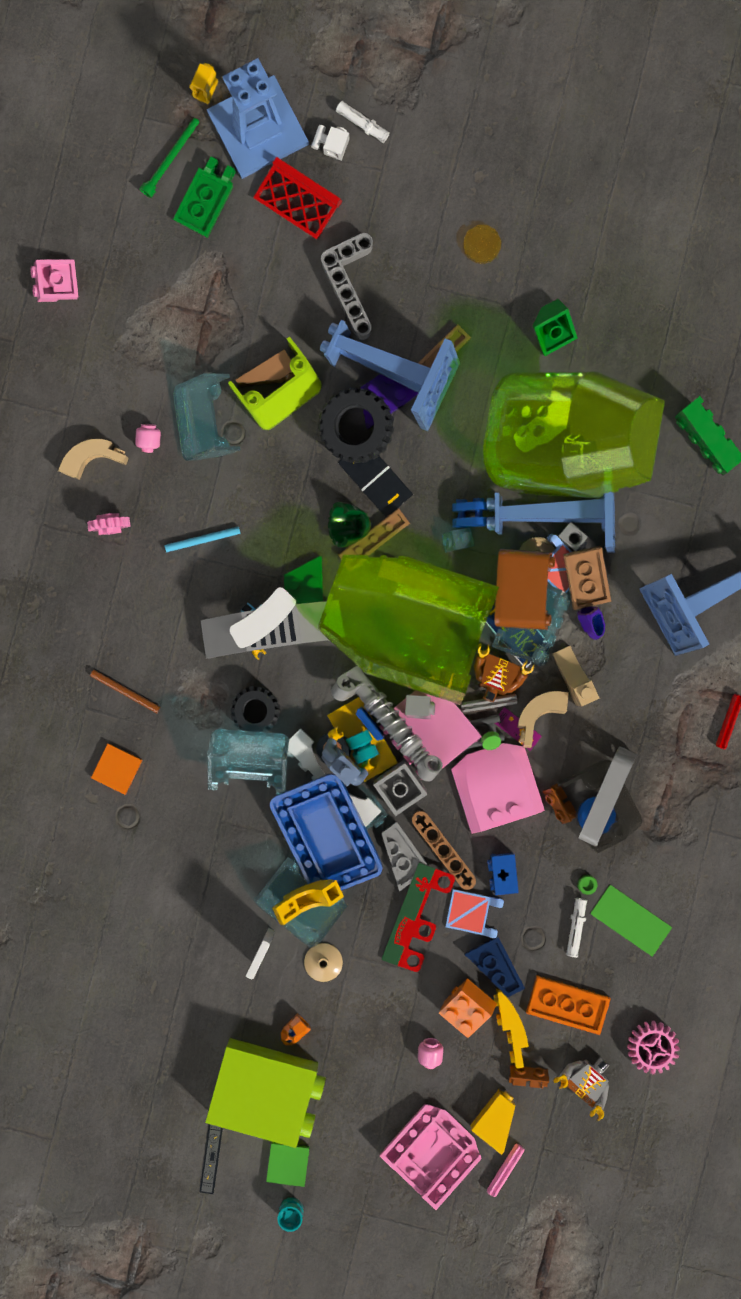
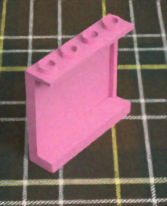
M433 677L410 694L431 697L432 702L435 703V715H431V719L407 718L405 715L406 698L393 708L399 711L401 718L406 719L405 724L407 726H412V735L418 734L421 737L422 744L424 745L422 748L425 747L426 751H429V755H434L441 760L442 769L474 742L482 738ZM381 724L379 727L383 731L384 727ZM393 739L391 742L396 747L397 743ZM400 744L398 747H396L397 750H399L400 748H402V744ZM403 756L410 765L414 762L408 756Z

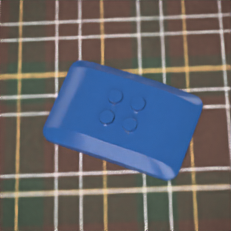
M327 774L272 798L270 801L271 811L308 884L327 879L337 880L342 891L381 874L383 866L373 842L344 783L335 774Z

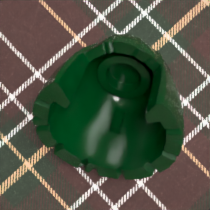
M336 502L331 507L330 517H328V531L335 546L347 547L368 535L371 521L362 509L345 502Z

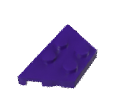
M382 374L360 387L381 397L386 405L389 406L391 414L419 394ZM363 409L365 425L368 430L374 426V421L371 414Z

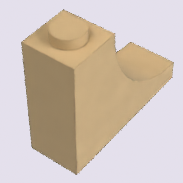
M571 646L552 653L576 706L582 707L600 699L592 681L586 676L576 659Z

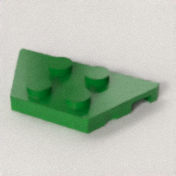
M322 556L284 575V589L296 600V604L323 602Z

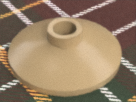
M319 943L308 950L304 965L311 978L320 982H327L338 976L342 969L343 960L341 953L335 946L328 943ZM322 960L327 962L325 967L320 966Z

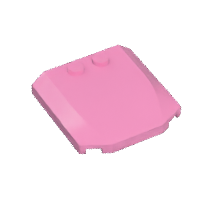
M501 743L494 750L482 749L466 754L451 769L471 834L545 811L526 750L523 746Z
M424 1104L379 1154L435 1210L439 1208L482 1159L475 1138L445 1109Z

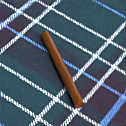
M96 670L92 671L90 675L92 678L156 714L160 710V706Z

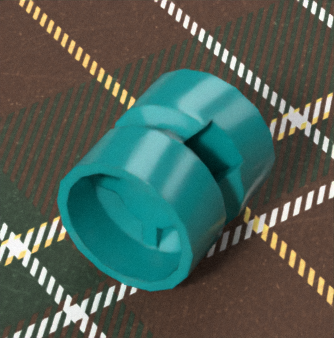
M368 729L346 739L349 749L354 750L352 755L356 764L379 754L375 744H371L372 737Z
M287 1198L280 1204L277 1220L279 1226L287 1232L297 1230L302 1224L304 1207L298 1199Z

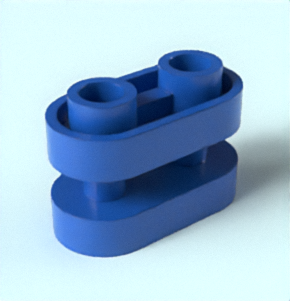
M474 498L473 502H467L466 499L456 500V503L452 504V512H458V518L452 519V527L487 526V517H483V511H488L487 502H484V498ZM466 512H475V517L466 518Z

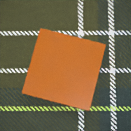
M108 743L91 779L126 795L143 760Z

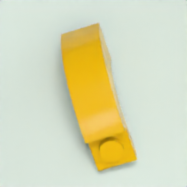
M320 880L304 885L283 896L284 900L272 907L279 924L285 925L308 909L318 906L330 907L344 896L337 880Z

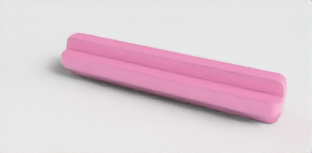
M517 1143L514 1145L487 1188V1192L491 1196H497L524 1153V1148Z

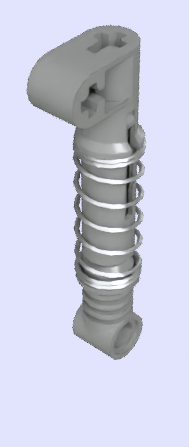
M359 666L342 674L336 680L331 689L332 696L336 700L344 701L357 694L364 702L367 712H371L370 715L373 714L377 718L376 723L380 722L384 727L383 731L386 730L391 735L390 739L393 738L397 743L396 747L402 744L400 752L404 756H408L411 761H414V765H417L416 767L418 768L419 777L424 781H432L442 770L441 760L434 755H429L430 753L426 751L425 747L422 748L424 745L422 744L421 737L418 734L412 735V726L405 724L406 719L399 716V711L392 708L393 703L387 702V696L377 690Z

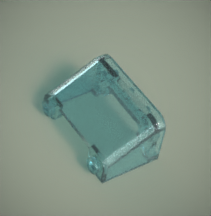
M288 857L254 898V902L277 922L278 920L272 907L284 900L283 896L308 884L305 877L300 874L301 869L297 861ZM342 898L330 907L318 906L308 909L282 926L304 944L313 948L323 940L348 905L345 904Z

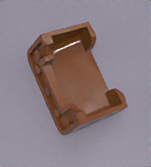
M500 549L497 568L495 626L548 630V626L551 625V614H548L546 610L548 572L555 566V557L552 556L551 552Z

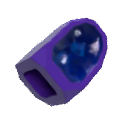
M585 607L577 612L578 620L584 632L590 638L597 640L604 635L605 622L599 607Z

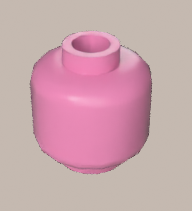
M141 424V427L136 429V446L142 448V452L152 453L153 449L160 447V430L153 424Z
M427 1038L419 1044V1063L427 1069H434L442 1063L443 1046L437 1039Z

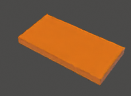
M536 975L526 1013L600 1035L611 998Z

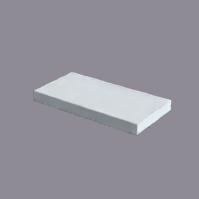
M268 928L246 974L247 978L254 979L275 933L274 930Z

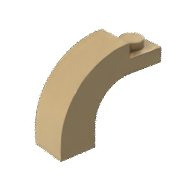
M90 439L77 444L69 450L63 458L58 471L80 480L85 466L95 458L104 457L124 465L127 464L129 458L124 455L125 451L118 448L112 450L114 444L111 441Z
M547 692L535 697L527 704L517 728L525 729V731H521L520 736L523 748L532 747L534 724L541 715L546 713L565 714L567 712L569 692Z

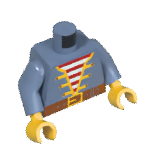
M338 727L328 732L329 739L323 749L321 758L326 766L346 786L350 783L358 786L377 767V764L372 766L369 762L371 759H368L360 768L336 745V740L344 736L343 731L338 733Z

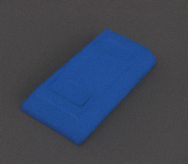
M360 707L356 712L357 717L377 741L382 740L385 734L366 710Z

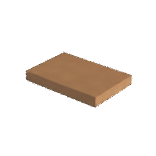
M597 546L563 554L573 609L577 610L611 602L602 547Z

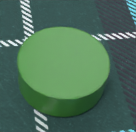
M491 731L482 736L481 743L484 749L494 750L500 746L501 739L497 732Z
M583 875L579 878L577 885L583 894L590 895L596 891L597 881L593 876Z

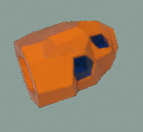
M297 1013L283 1027L281 1032L282 1042L285 1045L297 1043L311 1030V1026Z

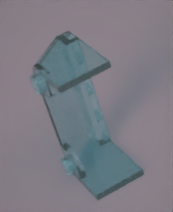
M204 373L175 387L173 395L182 456L186 461L222 457L241 450L240 446L229 447L225 437H218L213 401L218 399L221 394L219 382L230 378V374Z

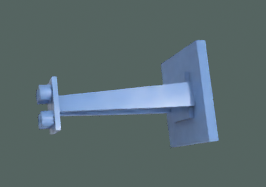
M258 58L222 76L232 97L206 110L241 179L272 164L276 157L282 159L309 145V141L274 75L268 78Z
M343 320L340 321L339 325L332 323L328 330V333L332 335L331 342L324 340L320 346V351L324 352V356L330 364L335 367L340 355H343L418 392L419 394L411 411L420 428L428 431L460 365L453 342L446 338L444 339L431 368L350 339L351 332Z
M604 467L605 490L601 491V499L502 506V496L500 493H495V498H487V510L489 512L495 511V517H487V529L495 531L498 535H503V521L602 523V531H605L607 553H615L613 467Z
M741 571L684 598L672 574L639 588L675 656L709 645L695 616L741 589Z

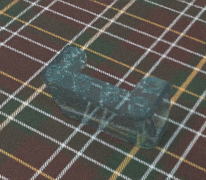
M547 585L546 610L548 614H551V625L548 626V630L504 628L503 631L498 629L492 647L538 666L546 664L549 658V648L556 641L555 633L557 628L562 626L564 610L567 611L569 608V596L563 590Z

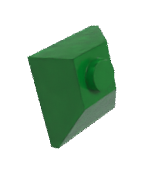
M559 299L541 307L533 328L545 357L578 339L569 310Z

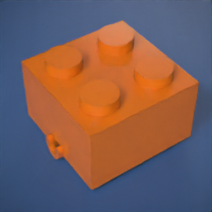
M467 978L459 987L456 986L452 990V994L444 1001L439 1014L469 1038L492 1016L497 1003Z

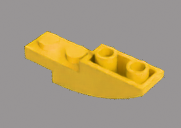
M497 988V994L493 995L494 1001L497 1003L496 1006H499V1014H496L498 1026L501 1025L503 1031L510 1030V1032H506L508 1044L512 1043L513 1050L509 1051L510 1061L515 1064L516 1068H523L521 1048L529 1047L526 1032L513 1003Z

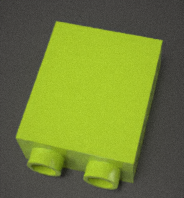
M230 1038L226 1046L205 1123L296 1148L299 1136L310 1138L316 1115L306 1112L310 1098L320 1101L326 1077L316 1075L318 1062Z

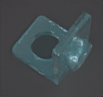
M375 796L372 799L383 814L371 821L366 826V830L372 826L376 828L384 822L383 818L388 815Z

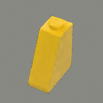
M498 1089L471 1123L470 1127L472 1132L502 1155L505 1150L515 1103L513 1101L514 1097L507 1091L502 1092Z

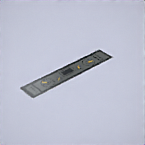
M211 1124L208 1127L199 1191L200 1193L214 1194L223 1131L222 1127Z

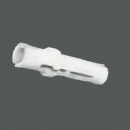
M344 101L339 103L336 108L337 113L362 128L367 135L374 136L382 143L387 140L390 132L377 125L375 120L365 117Z
M575 898L574 912L570 918L572 919L566 953L570 957H578L583 922L586 921L584 916L588 900L583 898Z

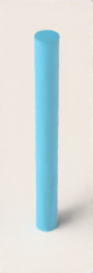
M238 526L165 545V550L170 552L241 534Z

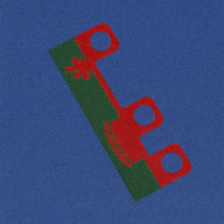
M418 863L381 960L414 972H418L421 969L424 955L410 950L408 947L412 937L426 942L432 940L436 925L420 919L431 888L443 893H449L455 881L454 875ZM446 876L450 879V885L447 888L439 887L438 879L440 877ZM422 925H428L431 928L429 936L423 937L419 934V928ZM409 956H418L419 964L416 967L408 965L407 959Z

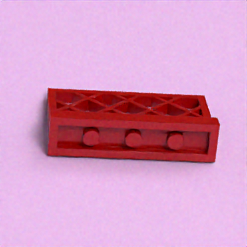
M276 157L272 163L273 166L253 198L318 240L337 207L339 208L343 201ZM275 171L281 174L283 183L272 185L271 177ZM295 183L298 186L299 193L288 195L286 185ZM284 186L286 196L275 198L273 188ZM271 189L273 199L264 201L260 198L263 190ZM302 195H313L315 203L304 206ZM300 196L302 206L291 209L289 198ZM287 199L289 210H278L276 201ZM327 204L331 207L327 215L320 216L319 205ZM316 207L318 217L307 219L305 209ZM303 210L305 220L296 222L293 219L292 212ZM319 221L320 227L316 234L309 230L308 222Z

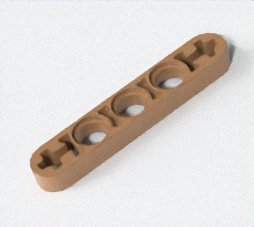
M424 811L415 812L412 816L413 825L448 871L454 875L457 883L465 890L472 889L476 884L473 873L428 814ZM417 815H424V822L427 825L429 822L432 824L424 832L421 831L424 826L421 823L417 824L415 822L417 821ZM431 829L436 830L438 833L437 838L434 840L427 838V832ZM441 845L449 847L447 855L439 854L438 849ZM453 860H458L461 863V867L457 871L450 868V863ZM464 868L467 870L463 872L467 878H469L470 876L472 877V879L470 880V885H468L467 883L464 885L462 884L464 879L461 875H459L458 878L456 877V875L461 873L464 870Z

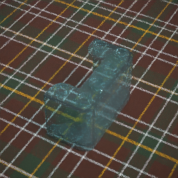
M215 730L211 734L208 749V789L217 790L220 783L228 784L229 778L267 781V787L271 788L273 786L276 794L285 793L288 779L289 738L283 733Z

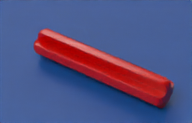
M734 694L716 742V747L727 748L741 708V695Z

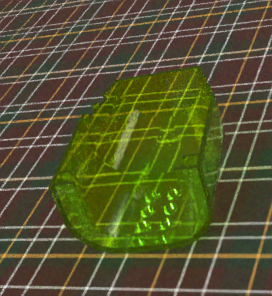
M595 371L509 373L498 382L491 398L483 444V458L486 471L491 480L499 487L520 494L599 498L608 492H618V489L626 486L630 488L651 481L665 400Z
M343 555L323 610L318 630L366 674L460 705L471 679L469 672L487 617L494 605L499 587L407 556L387 558V555H381L380 557Z

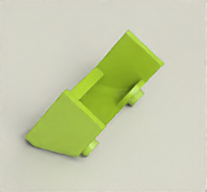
M290 336L287 338L288 346L296 355L290 362V369L295 376L264 399L257 391H249L242 396L232 381L228 382L231 390L263 430L274 428L319 394L322 389L319 377Z

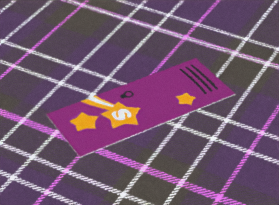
M504 707L499 713L500 722L495 724L523 745V742H520L521 731H525V729L517 728L519 718ZM533 730L532 747L527 748L529 751L532 750L542 737L535 730Z

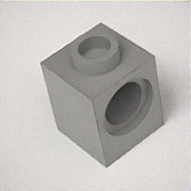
M572 522L557 536L572 552L582 550L587 545L585 540L588 536ZM570 534L577 535V544H572L569 541Z

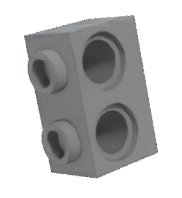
M407 695L405 715L407 718L431 719V715H435V703L428 696Z

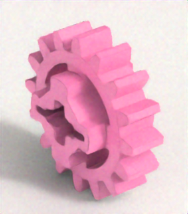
M119 513L97 515L96 520L87 522L88 531H98V535L122 533V528L130 527L129 517H120Z

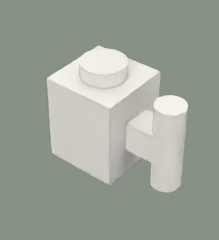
M319 125L311 147L318 150L320 143L324 144V155L342 161L349 142V133L342 127H331L329 134L326 135L324 134L326 127Z

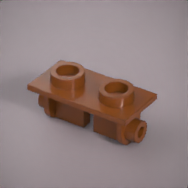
M556 783L550 789L543 791L545 800L552 806L556 818L562 824L571 822L572 819L577 817L575 814L576 810L570 800L563 803L562 800L567 798L561 785L558 786Z
M510 1065L509 1083H512L513 1086H526V1081H530L529 1087L543 1089L549 1083L548 1069L516 1068Z

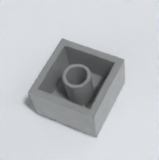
M405 759L373 782L374 787L395 816L427 795L426 787Z

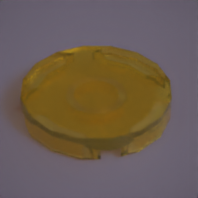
M478 225L471 228L464 237V252L471 261L478 264H486L493 261L501 250V239L498 232L488 225Z

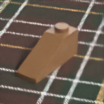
M282 350L236 379L239 387L287 382L295 376L290 369L291 359L286 351Z

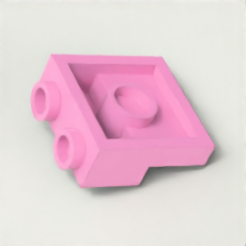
M36 260L34 266H31V277L35 278L36 285H33V296L37 297L38 302L78 299L74 260Z

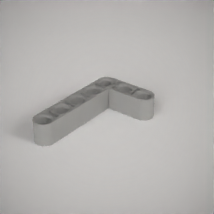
M362 233L324 251L321 255V264L355 336L361 340L367 339L371 335V324L343 266L371 253L373 240L367 233ZM361 241H367L369 243V246L366 248H362L359 245V243ZM350 249L352 254L345 256L342 254V251ZM332 257L335 261L332 264H327L325 259ZM336 274H340L343 276V279L335 281L333 277ZM344 291H348L352 295L351 297L345 299L341 296V294ZM356 308L360 313L352 316L349 311ZM361 325L368 328L365 333H360L357 329Z
M619 746L578 839L597 846L635 761L636 753Z

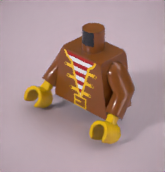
M480 643L474 663L476 679L479 681V686L486 689L483 699L494 702L497 693L504 696L506 693L514 692L522 686L528 674L533 671L534 664L532 668L528 669L525 666L528 662L526 660L521 670V666L489 654V645L485 651H482Z

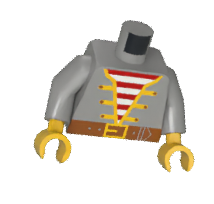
M602 1058L594 1066L588 1060H579L567 1064L560 1077L554 1078L553 1082L558 1083L561 1081L559 1089L568 1086L591 1108L595 1107L594 1110L590 1111V1117H593L596 1112L598 1114L597 1121L603 1119V1109L607 1101L609 1081L602 1073L609 1067V1064Z

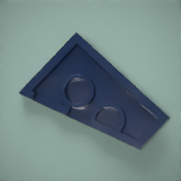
M498 936L464 953L507 997L525 989Z

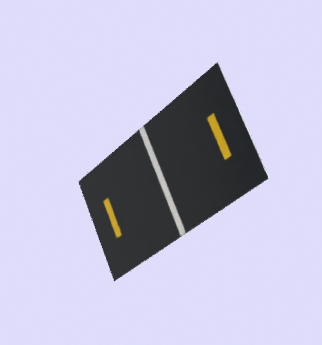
M380 456L364 463H352L342 459L338 462L386 518L414 495Z

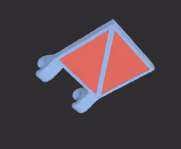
M550 534L547 540L556 549L552 552V556L555 557V566L548 572V583L564 596L569 591L563 554L571 553L572 551L556 535Z
M453 889L446 927L496 938L497 929L485 927L489 905L502 908L504 900Z

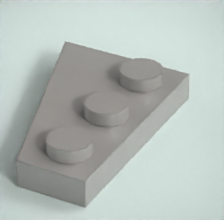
M395 822L381 834L398 889L401 891L411 884L418 863L429 865L399 823Z

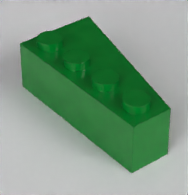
M699 396L675 416L676 424L682 430H686L689 434L688 438L693 444H697L700 447V453L704 458H709L713 463V469L718 474L725 475L741 462V452L730 438L726 439L724 437L726 435L725 430L718 423H714L713 413L710 409H705L701 403L704 401Z

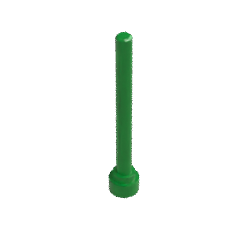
M197 118L191 120L150 181L147 180L146 183L143 182L139 190L147 197L152 198L156 193V184L198 126L199 120Z

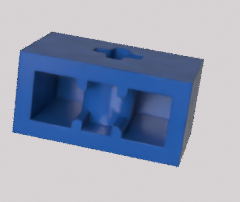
M513 852L491 854V860H487L488 871H492L493 879H489L490 890H494L495 895L519 893L515 854ZM501 869H504V871L507 873L504 875V878H501L500 875H498L499 873H501Z

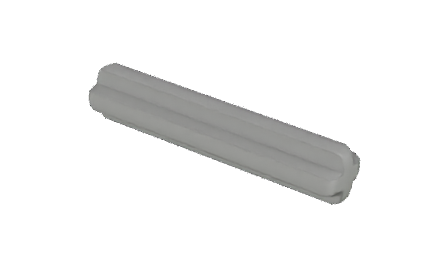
M517 695L498 696L494 702H489L485 699L462 702L461 710L462 712H470L517 704Z

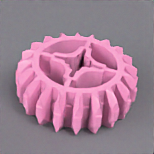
M652 1021L651 1026L644 1022L645 1028L638 1025V1032L632 1030V1034L635 1037H628V1040L633 1043L627 1045V1048L631 1050L628 1052V1055L633 1057L631 1062L633 1064L637 1063L636 1067L639 1070L643 1068L644 1073H647L650 1069L651 1073L655 1074L657 1069L661 1074L663 1073V1067L666 1070L670 1069L669 1063L675 1065L672 1058H679V1055L675 1053V1051L680 1050V1047L676 1045L679 1043V1040L674 1038L675 1032H670L671 1028L669 1026L664 1027L662 1022L657 1025L655 1021ZM652 1034L650 1039H643L645 1036ZM661 1035L666 1037L668 1049L661 1046ZM655 1045L658 1047L656 1049L653 1048L652 1050L649 1048L650 1046L654 1047ZM639 1046L646 1049V1060L640 1057ZM660 1055L664 1056V1057L661 1058L660 1060L655 1061V1058H656L657 1056H660Z

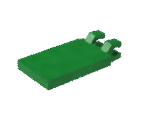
M213 157L209 158L205 168H198L173 218L175 222L206 238L209 237L233 189L231 181L236 173L234 168L227 165L222 177L216 175L214 172L219 162Z

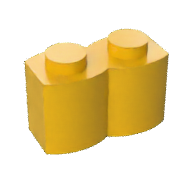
M200 63L190 84V89L193 91L192 96L206 104L210 103L218 84L216 72L210 64Z

